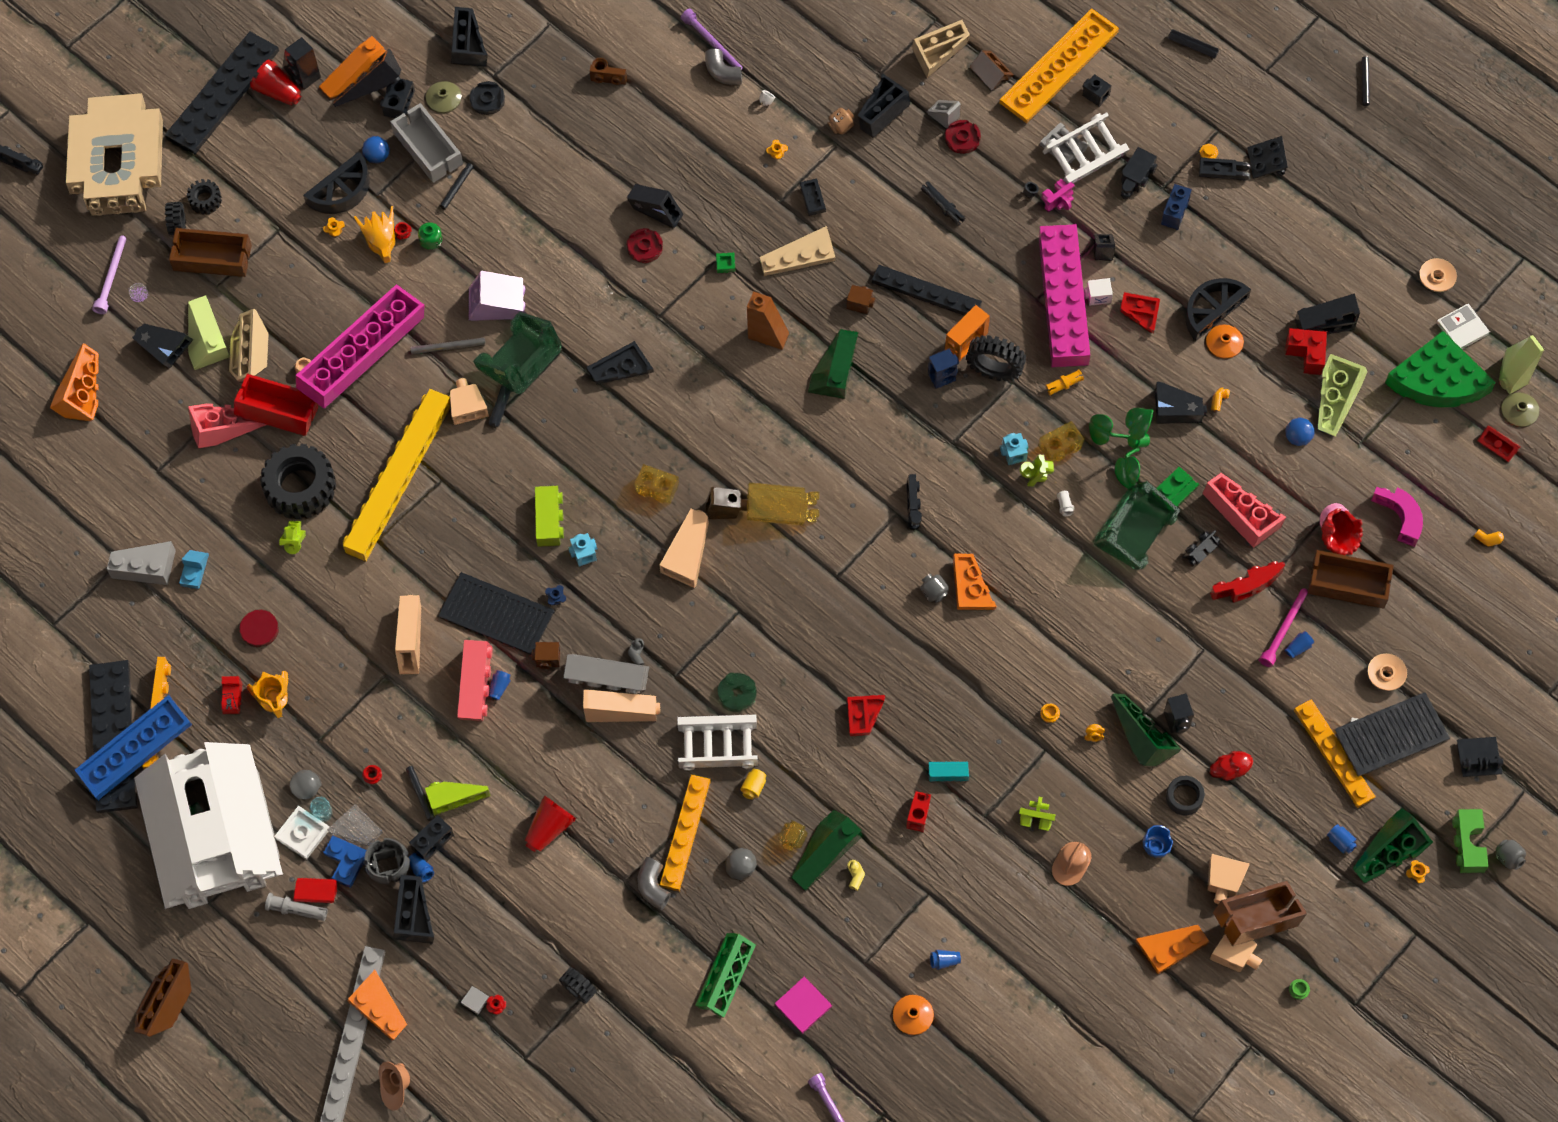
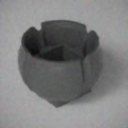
M384 838L383 842L376 840L368 847L364 856V865L366 866V873L372 880L380 884H389L391 881L398 882L401 875H406L410 859L408 858L407 849L403 844L394 839ZM396 856L398 869L380 873L378 860Z

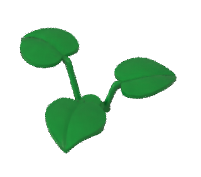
M1132 408L1128 411L1125 424L1130 429L1128 433L1131 435L1112 433L1113 422L1107 415H1093L1089 422V432L1095 444H1107L1109 436L1128 438V445L1133 450L1128 452L1125 458L1117 459L1115 474L1118 481L1124 487L1135 490V485L1140 476V464L1135 457H1130V455L1139 452V448H1146L1150 444V437L1147 431L1151 424L1153 410Z

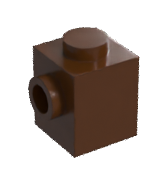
M852 285L847 298L846 309L868 315L869 309H873L876 300L873 297V290L865 286Z
M536 642L535 649H532V660H535L536 667L541 669L560 667L561 649L559 642Z

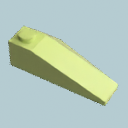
M206 295L189 301L188 336L193 341L188 346V354L194 370L229 358V353Z
M1533 335L1507 348L1503 356L1499 381L1501 387L1507 390L1509 394L1529 383L1544 351Z
M1330 354L1322 375L1318 430L1336 437L1367 375L1366 367Z

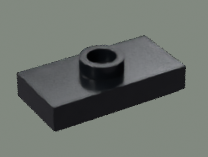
M817 178L799 182L808 216L826 212Z

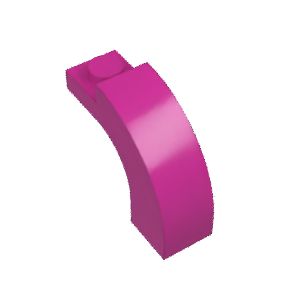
M1376 487L1371 501L1388 507L1399 515L1402 527L1397 541L1415 547L1423 527V516L1419 505L1410 494L1398 487L1395 493L1390 492L1386 488Z

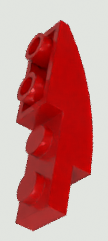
M1275 561L1263 567L1254 566L1247 570L1245 578L1238 577L1227 583L1223 581L1218 582L1212 586L1211 598L1216 600L1231 596L1234 603L1252 597L1277 580L1283 573L1285 563Z

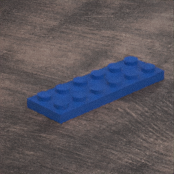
M167 695L77 767L75 771L94 797L99 800L188 729L192 723L174 700Z

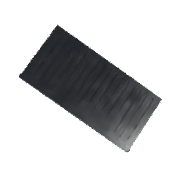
M461 572L438 617L532 655V649H535L536 642H540L555 610Z
M1425 692L1333 730L1358 777L1450 739Z

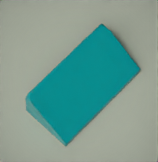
M929 762V781H969L968 762Z

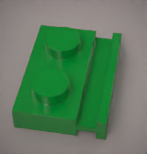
M1178 467L1153 491V495L1166 506H1169L1174 512L1199 487V483H1196L1189 474Z

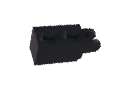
M1137 147L1122 171L1121 196L1123 199H1130L1134 191L1139 192L1142 187H1146L1150 173L1154 174L1158 166L1156 164V155Z

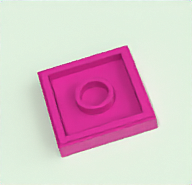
M805 976L775 1003V1006L802 1034L832 1008V1004Z

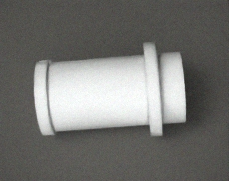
M1061 491L1057 494L1060 504L1059 511L1065 517L1071 516L1075 508L1071 504L1068 491Z

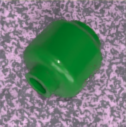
M428 222L420 226L418 230V239L423 248L433 250L441 245L443 237L441 229L437 224Z

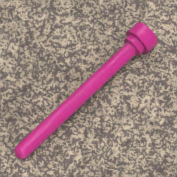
M1302 588L1271 646L1268 650L1262 652L1259 658V662L1262 665L1273 667L1276 661L1275 653L1308 594L1307 589Z

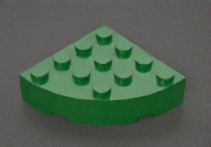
M1444 331L1389 372L1385 384L1399 395L1407 396L1410 399L1416 400V403L1432 407H1457L1461 404L1473 403L1490 394L1496 383Z

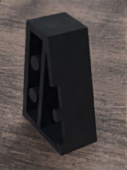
M455 7L451 64L486 67L488 54L483 45V39L479 32L473 8Z
M302 37L285 49L282 67L297 86L300 85L305 90L321 78L314 50Z
M885 74L881 75V80L874 87L873 94L870 99H867L858 114L860 129L872 138L910 106L909 91Z
M1355 293L1297 311L1295 317L1297 329L1327 332V335L1355 330L1360 315Z
M401 875L393 940L430 944L434 942V933L421 877Z

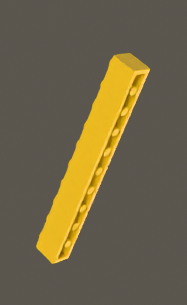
M429 389L428 393L423 395L419 409H416L413 413L411 424L406 426L402 440L397 442L393 456H390L387 460L385 471L380 473L376 487L371 489L369 500L362 505L359 518L354 520L350 534L346 535L343 540V547L347 554L367 561L451 408L449 396Z

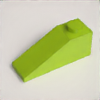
M434 782L425 788L434 816L491 796L488 786Z

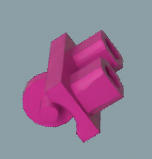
M1060 179L1054 185V189L1057 191L1055 194L1050 189L1042 192L1041 198L1046 204L1045 209L1048 212L1055 207L1059 210L1062 208L1066 210L1071 209V201L1074 200L1072 188L1075 185L1072 182L1067 184L1064 180Z

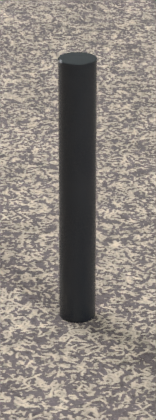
M1367 56L1362 57L1363 106L1370 105L1369 57Z
M467 163L440 204L442 209H447L474 168L470 163Z
M409 766L406 768L407 774L427 820L431 821L435 816L414 767Z

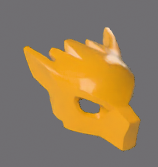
M391 206L389 218H387L384 212H381V217L376 212H372L370 220L367 216L364 218V225L354 216L370 250L380 255L384 263L391 262V251L396 243L393 206Z
M282 671L281 675L276 674L273 676L262 672L258 682H255L254 685L248 684L247 689L264 710L274 712L277 718L283 717L282 708L285 707L288 701V673Z

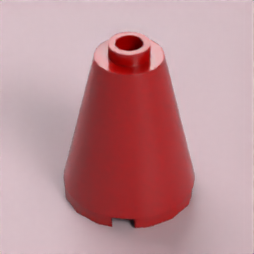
M272 59L266 60L257 70V73H259L257 78H252L250 88L287 105L298 104L302 97L300 96L301 91Z
M544 795L525 837L527 842L525 846L533 852H536V850L541 852L574 823L577 818Z

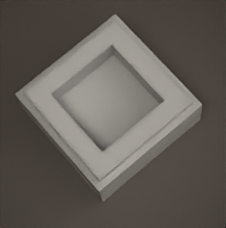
M472 986L461 1001V1004L478 1015L487 1003L489 996Z

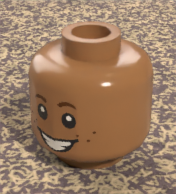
M838 108L829 115V122L827 124L835 134L843 135L854 126L853 119L855 116L849 109Z

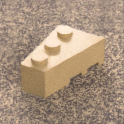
M963 20L914 39L912 49L927 78L968 43L970 34Z

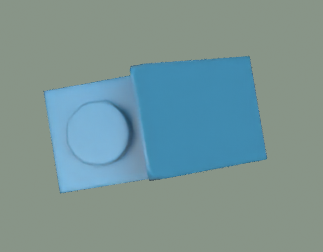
M193 550L187 552L182 558L184 568L179 582L180 586L200 588L209 556L208 553Z

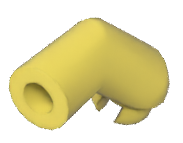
M850 860L847 867L853 878L849 887L858 891L865 873L859 862Z

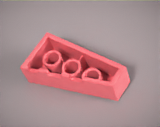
M1222 473L1207 482L1202 493L1253 548L1278 531L1286 519L1283 514H1277L1272 510L1271 506L1268 504L1264 505L1258 501L1255 495L1252 493L1248 494L1241 489L1240 485Z
M464 640L457 716L460 720L483 721L484 716H487L488 706L485 705L486 697L489 696L488 678L491 675L490 660L493 651L488 641Z

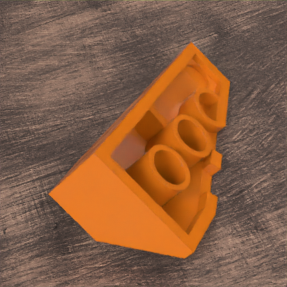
M371 36L360 44L319 88L330 100L336 98L352 82L356 84V79L363 71L368 73L369 68L373 65L372 63L386 50Z
M83 343L80 346L55 393L50 408L64 418L92 421L98 407V400L96 399V391L98 390V384H96L98 353Z

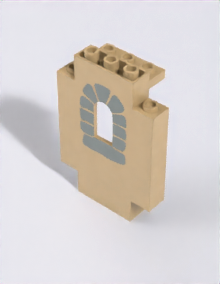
M142 93L88 98L87 114L69 116L66 185L70 194L84 193L83 199L87 210H90L91 216L146 211L143 188L161 187L163 119L159 108L145 110L146 105ZM122 147L120 170L116 173L105 172V148Z

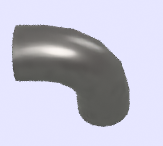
M709 49L705 52L707 70L715 80L722 84L742 85L741 66H726L723 62V52L719 49Z
M646 857L638 874V889L647 902L663 910L671 896V893L661 888L657 882L663 865L650 857Z

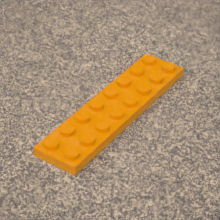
M1091 8L1000 99L999 103L1025 123H1028L1119 32V28Z

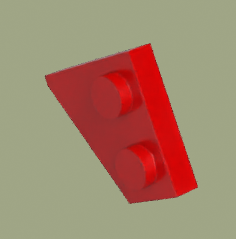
M1124 292L1120 312L1154 334L1160 299Z
M885 695L847 697L850 736L870 735L884 704Z

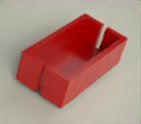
M251 374L246 375L241 389H239L234 400V415L303 436L307 435L311 421H313L318 410V404L297 388Z

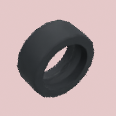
M1188 775L1179 776L1169 784L1166 802L1169 808L1176 814L1183 816L1191 815L1202 806L1205 797L1204 788L1201 782L1194 777ZM1180 785L1190 786L1196 791L1197 799L1190 806L1180 805L1174 799V790Z

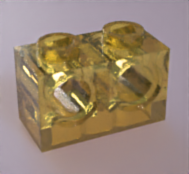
M1070 421L1040 437L1038 446L1048 461L1059 462L1067 454L1078 452L1083 446L1084 438L1074 423ZM1066 438H1073L1074 441H1068ZM1056 446L1058 449L1053 450L1050 447Z
M643 464L635 481V490L638 494L644 497H653L661 503L667 502L671 504L679 486L678 476ZM647 480L651 481L650 484H644L643 482ZM662 487H669L666 491L661 490Z

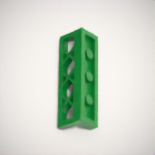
M737 933L726 934L695 1006L703 1010H710L719 1017H725L756 946L754 943ZM742 943L748 946L744 955H741L740 952ZM737 961L739 968L736 973H733L732 965ZM729 979L731 987L729 991L725 992L724 983ZM719 998H722L723 1002L721 1010L714 1007Z

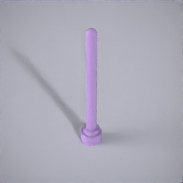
M120 236L100 298L94 301L92 307L95 313H107L108 302L106 300L126 242L125 236Z

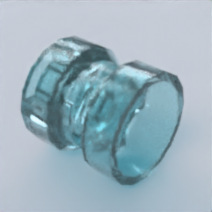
M317 797L312 800L310 810L313 816L322 822L329 820L333 814L329 801L324 797Z

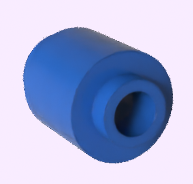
M1337 824L1327 834L1330 838L1329 841L1343 854L1346 852L1350 854L1357 847L1355 844L1357 839L1343 826L1341 827Z

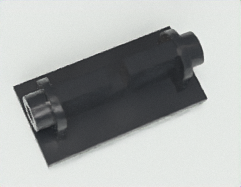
M1216 530L1203 532L1198 537L1199 541L1196 544L1192 543L1185 549L1186 553L1182 558L1189 557V563L1192 566L1198 565L1207 556L1203 551L1204 549L1209 554L1219 545L1220 539L1217 536H1213Z

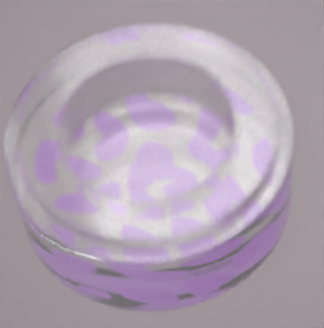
M142 283L133 284L129 288L130 298L135 302L144 301L148 297L146 286Z

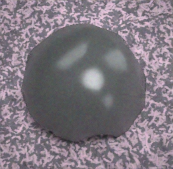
M301 770L295 773L290 780L292 794L298 799L303 800L316 796L322 785L319 776L311 770Z
M747 848L733 850L725 862L726 872L731 878L737 880L751 876L757 866L755 855Z

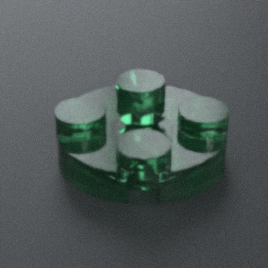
M729 673L721 680L718 686L719 700L727 710L741 712L754 704L757 697L756 684L754 680L745 674ZM738 688L743 693L742 695L734 696L733 690Z

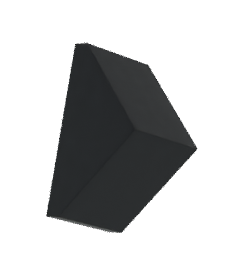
M1094 234L1095 260L1113 261L1115 252L1113 234Z

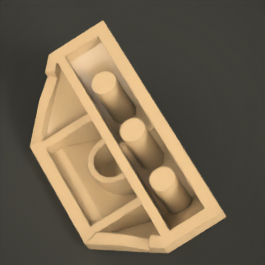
M255 309L239 315V321L231 336L229 372L239 382L243 381L247 374L255 376L267 367L268 332Z

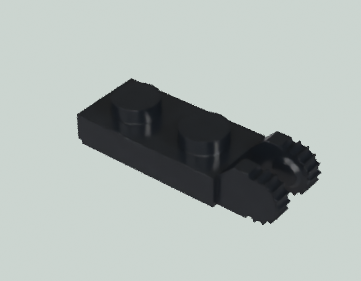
M1201 157L1199 160L1198 177L1246 181L1250 179V174L1242 171L1249 170L1250 164L1236 160Z
M909 474L906 481L908 525L912 530H917L922 521V513L918 511L921 507V501L917 499L920 483L916 481V474Z

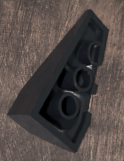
M390 49L386 50L372 63L373 65L369 68L368 73L363 71L356 79V84L352 82L335 98L333 102L335 107L385 88L390 83L394 85L400 79L401 68Z

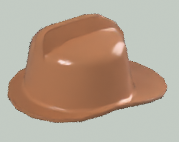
M1070 842L1061 849L1052 866V875L1059 884L1071 886L1081 880L1092 859L1089 848L1079 842Z
M388 1061L383 1062L379 1067L382 1101L388 1109L398 1110L404 1102V1090L410 1084V1076L403 1063L394 1065Z

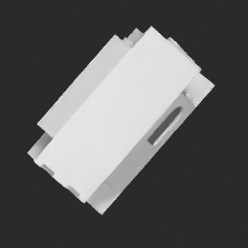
M204 742L206 750L198 749L192 754L178 755L171 760L164 754L134 778L165 909L184 903L188 909L208 904V896L242 886L249 892L266 887V879L283 875L272 823L250 745ZM200 778L204 782L210 811L191 816L185 793V783Z

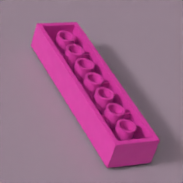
M1077 224L1040 226L1038 238L1051 367L1087 366L1090 361V346Z
M396 284L296 374V388L325 409L424 318L425 305Z

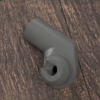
M640 638L635 639L631 643L628 655L634 664L644 665V661L640 656L644 641Z

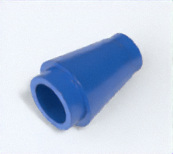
M1304 631L1298 633L1285 649V652L1293 659L1312 648V644L1315 642Z
M496 670L495 674L492 675L489 691L490 698L500 700V697L511 681L510 674Z
M417 853L408 857L414 875L421 877L423 883L429 881L434 876L433 867L418 856Z
M935 950V952L930 953L931 967L937 970L961 963L960 952Z

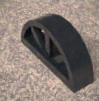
M360 152L356 153L303 195L306 205L315 211L325 214L342 213L357 206L366 196L370 184L368 168ZM348 179H361L360 184L353 192L344 184ZM338 187L348 195L342 199L332 201L333 191Z
M1228 278L1209 280L1196 288L1189 299L1185 317L1186 326L1195 341L1200 339L1245 302L1250 296L1251 288L1240 281ZM1221 291V305L1208 293ZM1227 292L1234 293V295H1232L1227 300ZM1203 297L1214 309L1193 308L1197 300ZM1193 315H1206L1207 317L1196 324Z

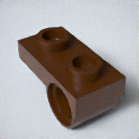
M596 58L590 66L591 81L626 85V69L608 67V62L604 58Z

